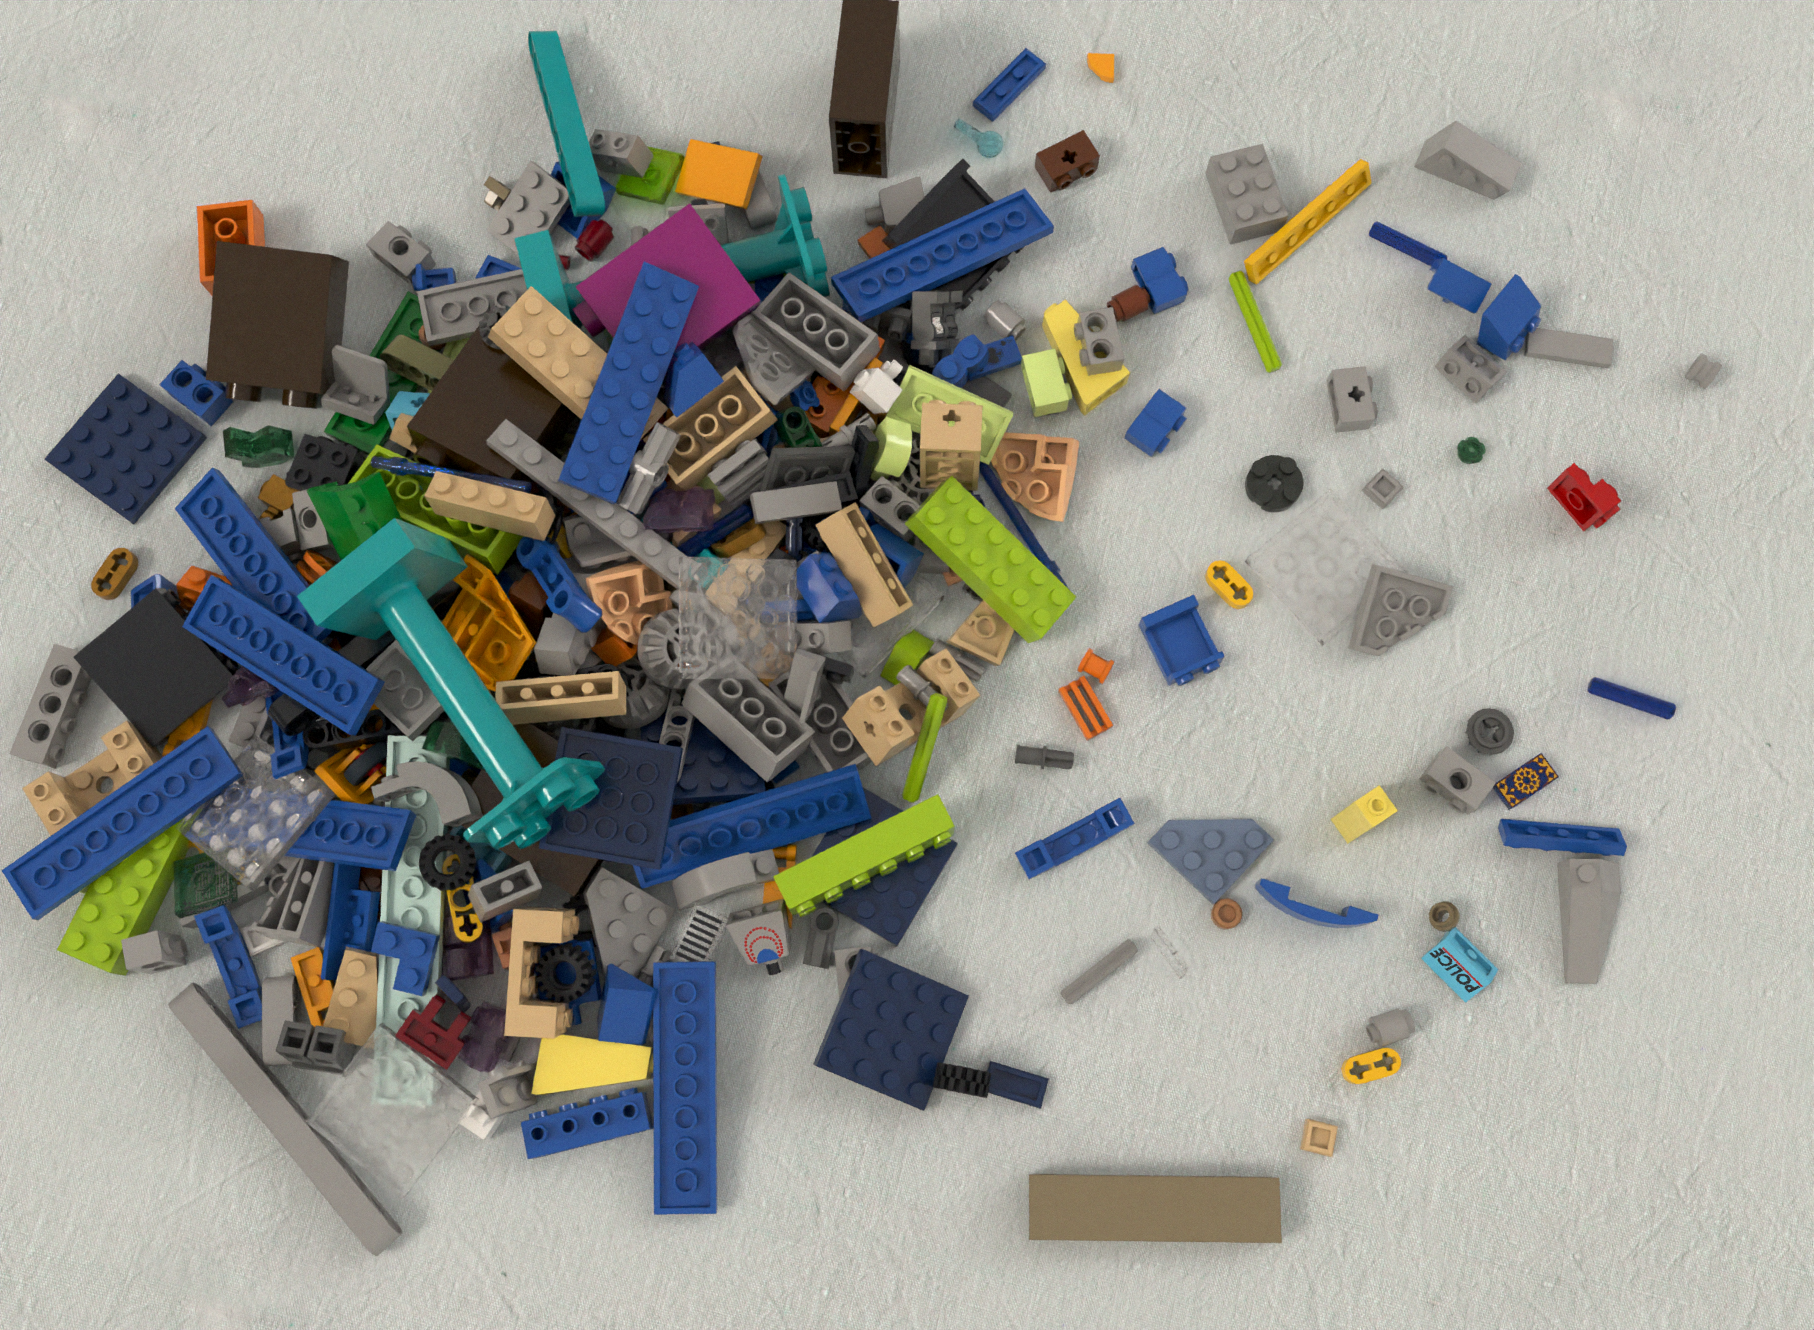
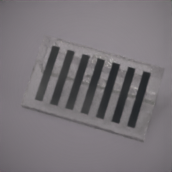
M695 903L670 959L677 962L713 961L727 931L728 917Z

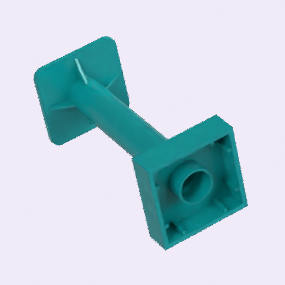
M778 175L782 205L774 231L721 244V247L747 282L782 273H791L822 296L828 297L830 296V291L825 274L827 272V264L819 237L814 238L810 223L813 219L806 190L804 187L790 190L786 175ZM549 230L514 238L527 290L532 286L582 331L581 327L583 324L572 310L585 300L576 288L582 281L570 283Z
M393 518L297 597L319 627L377 640L388 630L391 631L503 796L500 804L463 833L464 838L469 843H491L494 849L502 848L513 841L519 849L527 848L542 839L551 830V826L545 819L562 805L565 806L567 811H574L588 803L599 793L600 789L594 780L605 771V768L601 762L567 757L560 758L545 768L541 767L427 602L429 597L468 566L448 538Z

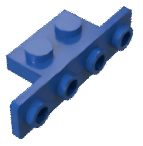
M334 863L321 971L322 980H337L346 946L371 952L376 932L380 892L358 889L360 866Z

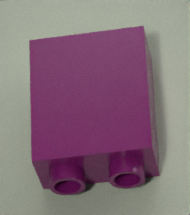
M689 203L578 284L576 288L585 300L572 310L593 338L605 329L614 338L641 266L645 261L699 286L676 348L683 343L689 344L693 341L701 350L736 325L738 321L755 311L760 305V299Z

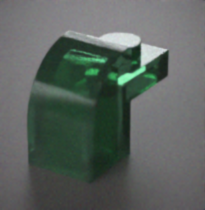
M270 425L254 433L233 427L223 430L225 457L242 461V467L262 468L274 466L294 458L293 437L290 430Z
M446 721L445 723L432 722L422 749L433 754L451 758L466 766L485 771L453 723Z

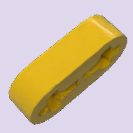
M1218 560L1209 565L1205 574L1208 585L1232 608H1245L1253 598V589L1250 584L1225 561ZM1214 569L1217 572H1219L1222 569L1225 572L1223 578L1228 583H1226L1222 578H1218L1217 580L1214 579ZM1230 586L1237 592L1243 590L1245 592L1244 600L1242 598L1234 599L1235 591Z
M1380 1048L1349 1057L1343 1062L1341 1067L1342 1075L1351 1084H1363L1381 1079L1398 1072L1401 1066V1058L1391 1048ZM1383 1053L1385 1057H1391L1393 1063L1389 1064L1388 1071L1385 1066L1375 1068L1373 1063L1382 1060ZM1354 1061L1357 1066L1366 1064L1369 1070L1360 1073V1079L1349 1072V1069L1353 1068Z

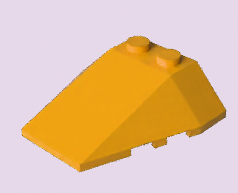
M466 554L463 560L468 567L452 579L463 588L442 623L487 689L496 691V682L514 680L534 648L536 641L491 570L470 554Z

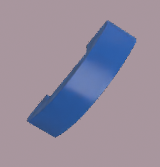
M278 688L265 692L267 714L271 704L284 694ZM271 718L275 753L270 754L272 776L274 779H278L306 767L308 746L304 743L303 731L295 736H287Z
M1118 798L1043 840L1040 839L1015 852L1030 880L1090 850L1135 823L1121 798Z
M1263 878L1255 884V889L1268 902L1284 913L1307 923L1332 928H1352L1367 925L1378 920V914L1352 906L1343 908L1341 915L1290 900L1288 896L1291 887Z
M224 904L195 915L194 918L205 944L209 943L230 996L227 1002L238 1029L262 1020L261 983L243 936L229 910Z

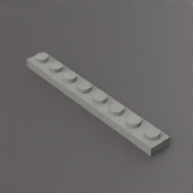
M507 419L487 439V445L676 589L679 590L696 569L697 564L619 504H611L558 482L564 463Z

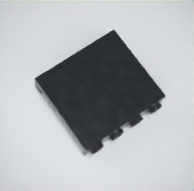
M961 159L892 229L882 242L891 250L995 201L968 174L967 170L971 166L964 159ZM1022 247V248H1020V249H1018V250H1016V251H1014V252L1017 254V253H1019L1024 247ZM1011 253L932 290L963 291L962 302L955 303V310L960 308L963 311L974 300L971 295L977 289L981 292L991 283L992 279L989 276L995 270L998 273L1001 272L1010 263L1007 257Z
M155 588L73 657L152 747L163 745L168 741L169 735L235 680L243 678L239 673L240 666L236 661L228 656L225 657L223 653L217 652L216 648L182 627L190 611L186 612L180 606L181 599L175 592L165 588Z

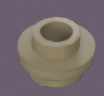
M1446 901L1436 903L1429 912L1431 925L1442 932L1454 929L1460 919L1458 908ZM1449 913L1448 919L1442 922L1443 915Z

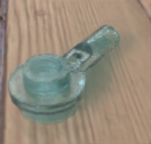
M960 118L955 122L954 128L976 142V148L982 156L993 158L1002 151L1003 139L997 132L986 131L982 133Z

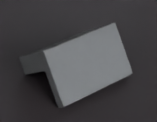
M797 649L794 654L783 703L788 707L800 710L799 723L805 724L814 708L826 657L801 649Z

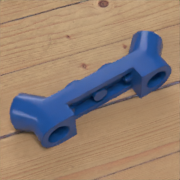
M524 536L518 543L517 557L523 567L533 572L549 597L546 603L550 610L564 617L581 633H587L602 617V609L588 598L560 555V546L557 541L552 545L550 544L552 539L550 537H546L544 541Z

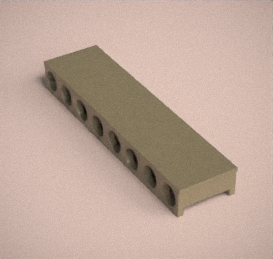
M1029 1174V1240L1282 1243L1280 1178Z

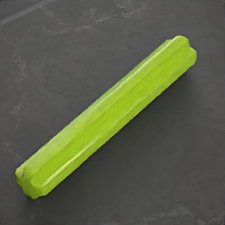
M1242 271L1234 272L1230 275L1229 282L1266 371L1269 373L1277 371L1282 366V363L1246 277Z
M939 693L932 694L929 698L903 789L902 798L911 803L919 800L947 704V697Z

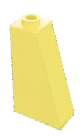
M1065 299L1060 304L1054 303L1045 310L1042 328L1051 348L1056 350L1057 357H1062L1065 366L1064 376L1070 385L1071 392L1081 413L1085 416L1126 385L1130 372L1122 365L1120 371L1088 376L1086 366L1082 367L1080 363L1079 350L1082 349L1081 341H1076L1074 335V324L1078 322L1079 314ZM1103 352L1094 353V355L1098 358L1107 357V355Z
M1379 785L1330 820L1348 844L1398 810Z
M560 1035L555 1039L541 1038L531 1094L549 1095L651 1079V1073H653V1048L569 1035Z

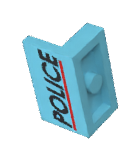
M1456 927L1447 931L1440 942L1421 958L1465 1003L1489 985L1498 972V969Z

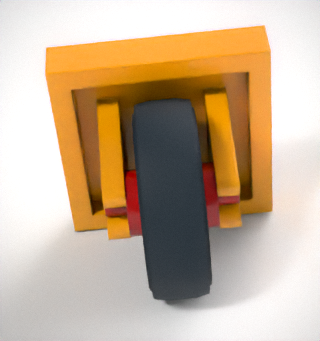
M382 740L370 748L363 744L359 747L344 749L321 763L314 772L341 801L370 805L374 801L371 787L382 783L381 779L386 777V766L384 764L387 762L388 742Z

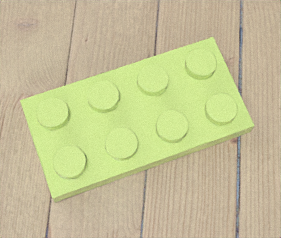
M909 365L899 386L902 392L887 412L886 417L911 424L912 431L921 434L922 403H929L931 400H942L946 404H959L963 401H970L976 403V405H983L980 461L989 465L1013 417V412ZM949 421L948 426L953 427L955 421Z

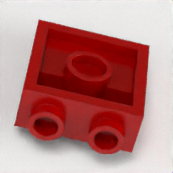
M1576 463L1566 468L1547 487L1583 531L1592 525L1596 529L1621 510L1618 504L1622 500L1618 497L1615 488L1607 484L1603 478L1593 485L1587 472L1579 468Z

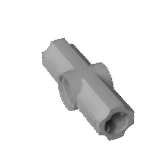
M656 422L643 450L638 451L633 457L629 468L630 476L617 500L621 507L635 514H642L654 488L660 486L667 477L669 471L667 463L681 437L678 432Z

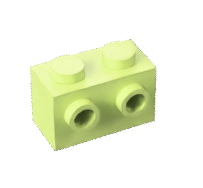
M1055 349L1023 355L1021 370L1034 417L1066 411L1068 402L1072 399V393L1069 383L1064 384L1062 374H1065V366L1062 357H1057Z

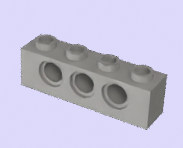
M57 644L53 645L9 754L56 769L58 762L64 756V746L68 736L75 729L76 716L80 707L86 701V691L92 680L73 658L80 651ZM72 674L71 681L65 685L66 678ZM61 701V707L58 711L54 712L55 705ZM50 729L49 736L43 740L45 731Z

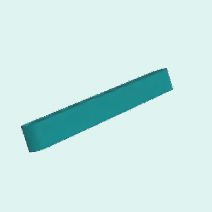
M529 31V52L573 214L575 217L604 215L605 201L558 33L557 31Z

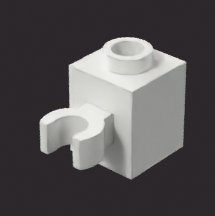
M893 360L891 363L886 361L881 369L871 368L860 371L854 379L855 385L850 390V393L872 413H887L902 392V389L893 379L901 372L903 366L896 360Z
M479 1091L458 1123L483 1140L491 1138L506 1115L491 1119Z

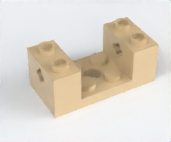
M931 400L929 403H922L920 488L936 489L940 483L953 476L966 490H978L983 405H976V403L970 401H963L959 404H946L942 400ZM949 421H955L953 427L948 426Z
M947 648L924 660L916 671L926 682L930 681L932 683L931 687L937 693L947 697L948 709L943 714L940 728L964 715L980 697L977 689ZM902 682L886 691L881 686H878L858 697L842 718L875 766L917 743L927 707L919 699L915 700L913 698L914 694ZM899 709L908 710L912 719H904Z
M125 721L103 735L101 739L108 750L68 776L62 777L48 771L22 788L50 836L163 758L157 747H152L131 722ZM107 778H111L113 780L112 789L107 793H102V782Z
M530 906L513 909L504 1036L555 1039L567 1032V1027H571L573 1010L568 1009L569 1003L533 999V994H537L539 982L536 983L535 977L537 976H534L535 963H539L541 947L536 945V943H564L573 940V934L577 935L579 930V917L575 916V909Z

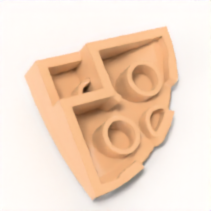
M1005 432L991 460L992 466L997 470L1002 481L1001 486L1014 501L1019 502L1030 513L1052 521H1064L1075 476L1079 441L1074 438L1047 437L1043 434Z
M639 560L603 570L586 578L590 599L602 609L603 615L601 619L608 626V629L625 642L638 645L639 636L645 624L656 614L673 609L672 601L669 599L671 591L664 590L663 578Z

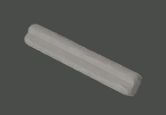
M1127 939L1061 991L1062 997L1068 1004L1074 1003L1138 952L1136 945L1130 939Z

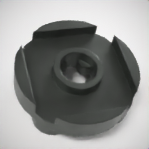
M1269 455L1255 461L1245 479V490L1248 498L1267 512H1281L1290 508L1298 500L1304 485L1302 473L1297 467L1295 460L1279 455ZM1271 478H1276L1281 482L1278 490H1273L1272 485H1267Z

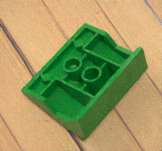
M380 472L339 486L338 482H333L306 490L341 560L393 518L403 521Z

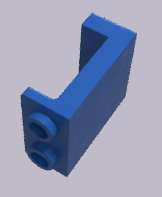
M1194 594L1142 617L1138 624L1168 686L1175 683L1178 686H1182L1194 679L1193 675L1201 671L1204 674H1209L1220 668L1219 663L1225 657L1222 651L1218 652L1197 611L1199 603Z

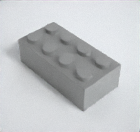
M788 273L752 313L753 317L812 365L817 373L842 391H845L850 386L857 374L864 370L880 351L878 335L791 273Z
M791 669L768 683L770 691L782 702ZM822 674L814 708L806 720V723L816 731L808 748L825 773L856 764L859 771L873 761L842 719L853 703L840 684L828 681L826 675ZM789 707L793 712H795L800 717V710Z
M730 654L690 682L681 703L767 783L807 750L816 732L806 722L805 724L799 723L800 717Z

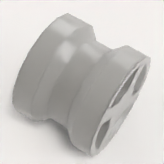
M1701 353L1687 371L1685 378L1698 381L1699 386L1706 389L1714 380L1722 365L1718 362H1710L1707 356Z

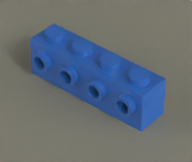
M636 1087L620 1091L619 1098L608 1100L607 1095L589 1099L590 1105L578 1108L576 1102L559 1106V1113L548 1115L547 1110L529 1114V1120L521 1122L527 1159H535L654 1129L647 1093H638Z

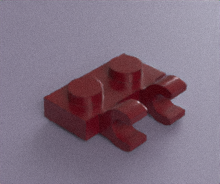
M436 994L429 1001L423 1012L416 1008L411 1011L395 1036L447 1070L466 1043L459 1036L472 1017L461 1011L450 1028L446 1029L433 1020L446 1002L445 999Z

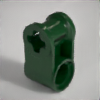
M791 407L776 413L775 416L778 420L774 423V426L785 448L822 447L821 441L814 432L803 409ZM788 414H791L795 419L793 428L787 425L786 417Z

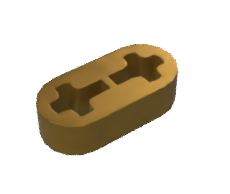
M754 517L747 518L715 536L711 541V547L719 559L729 558L760 541L766 535V528L763 523L755 524Z
M126 548L114 549L93 577L91 582L92 591L105 600L117 598L137 570V556ZM122 558L126 559L128 563L124 566L120 565L118 561ZM106 582L110 583L112 587L108 590L104 589L102 585Z

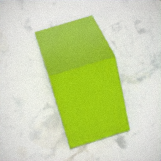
M911 628L894 646L880 676L893 685L899 684L901 681L896 678L898 673L907 665H911L917 671L928 657L934 642Z

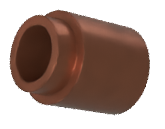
M1134 285L1112 296L1111 301L1107 302V308L1113 307L1116 322L1120 320L1125 322L1148 310L1150 297L1144 287L1140 288L1138 285Z

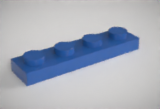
M1500 819L1498 825L1503 845L1512 848L1593 853L1604 856H1624L1627 849L1626 842L1619 828Z

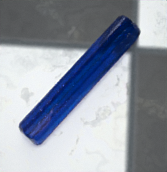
M1375 221L1369 231L1370 237L1429 266H1432L1436 259L1445 258L1447 260L1448 256L1378 221Z
M743 504L676 548L691 559L701 553L703 549H707L753 519V513L746 504Z
M1593 677L1587 687V691L1591 694L1664 719H1670L1675 714L1676 705L1674 703L1597 677Z

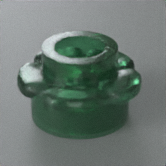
M1467 437L1466 440H1461L1457 446L1458 457L1466 464L1480 462L1483 459L1482 455L1486 452L1484 444L1480 443L1475 437ZM1469 448H1473L1474 452H1470Z

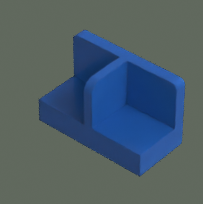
M1442 258L1434 260L1430 268L1434 275L1427 289L1442 297V301L1445 303H1453L1470 313H1477L1492 284Z

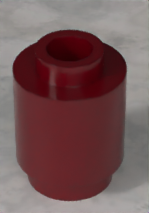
M602 219L599 221L592 220L576 240L575 250L588 261L592 262L594 258H599L614 239L612 234L613 228Z

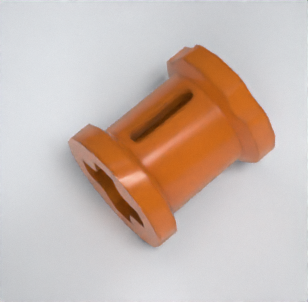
M1089 648L1077 671L1080 673L1084 671L1099 679V683L1103 684L1115 661H1107L1094 654L1093 650Z

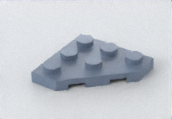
M1253 819L1168 820L1147 843L1213 905L1274 839Z

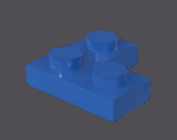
M384 921L378 922L371 952L400 959L393 986L394 990L418 996L426 995L440 935Z

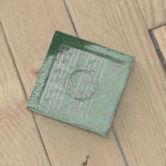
M221 847L174 861L176 916L181 919L224 904L228 905L238 902L235 849Z

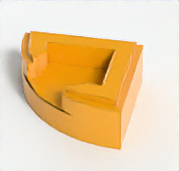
M1088 53L1087 64L1089 69L1098 75L1102 81L1113 83L1114 54Z

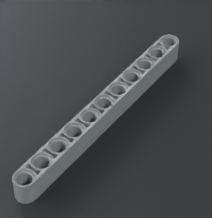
M191 983L168 1003L171 1011L365 1248L375 1256L381 1254L402 1234L399 1225L269 1067L265 1066L263 1060L207 992L197 983Z

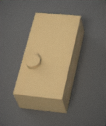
M737 366L721 377L724 382L677 418L673 415L662 424L681 435L667 464L669 465L668 474L685 492L712 472V466L723 458L729 459L736 453V447L746 440L751 442L778 420ZM650 434L643 439L645 443L647 442Z

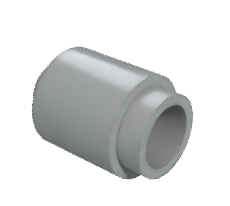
M995 301L984 314L987 324L1002 338L1013 335L1014 339L1017 340L1025 331L1023 326L1025 319L1006 302Z
M1394 1009L1369 1018V1025L1366 1026V1031L1372 1043H1377L1378 1046L1384 1047L1409 1038L1410 1034L1415 1032V1025L1410 1013L1406 1009L1401 1011Z

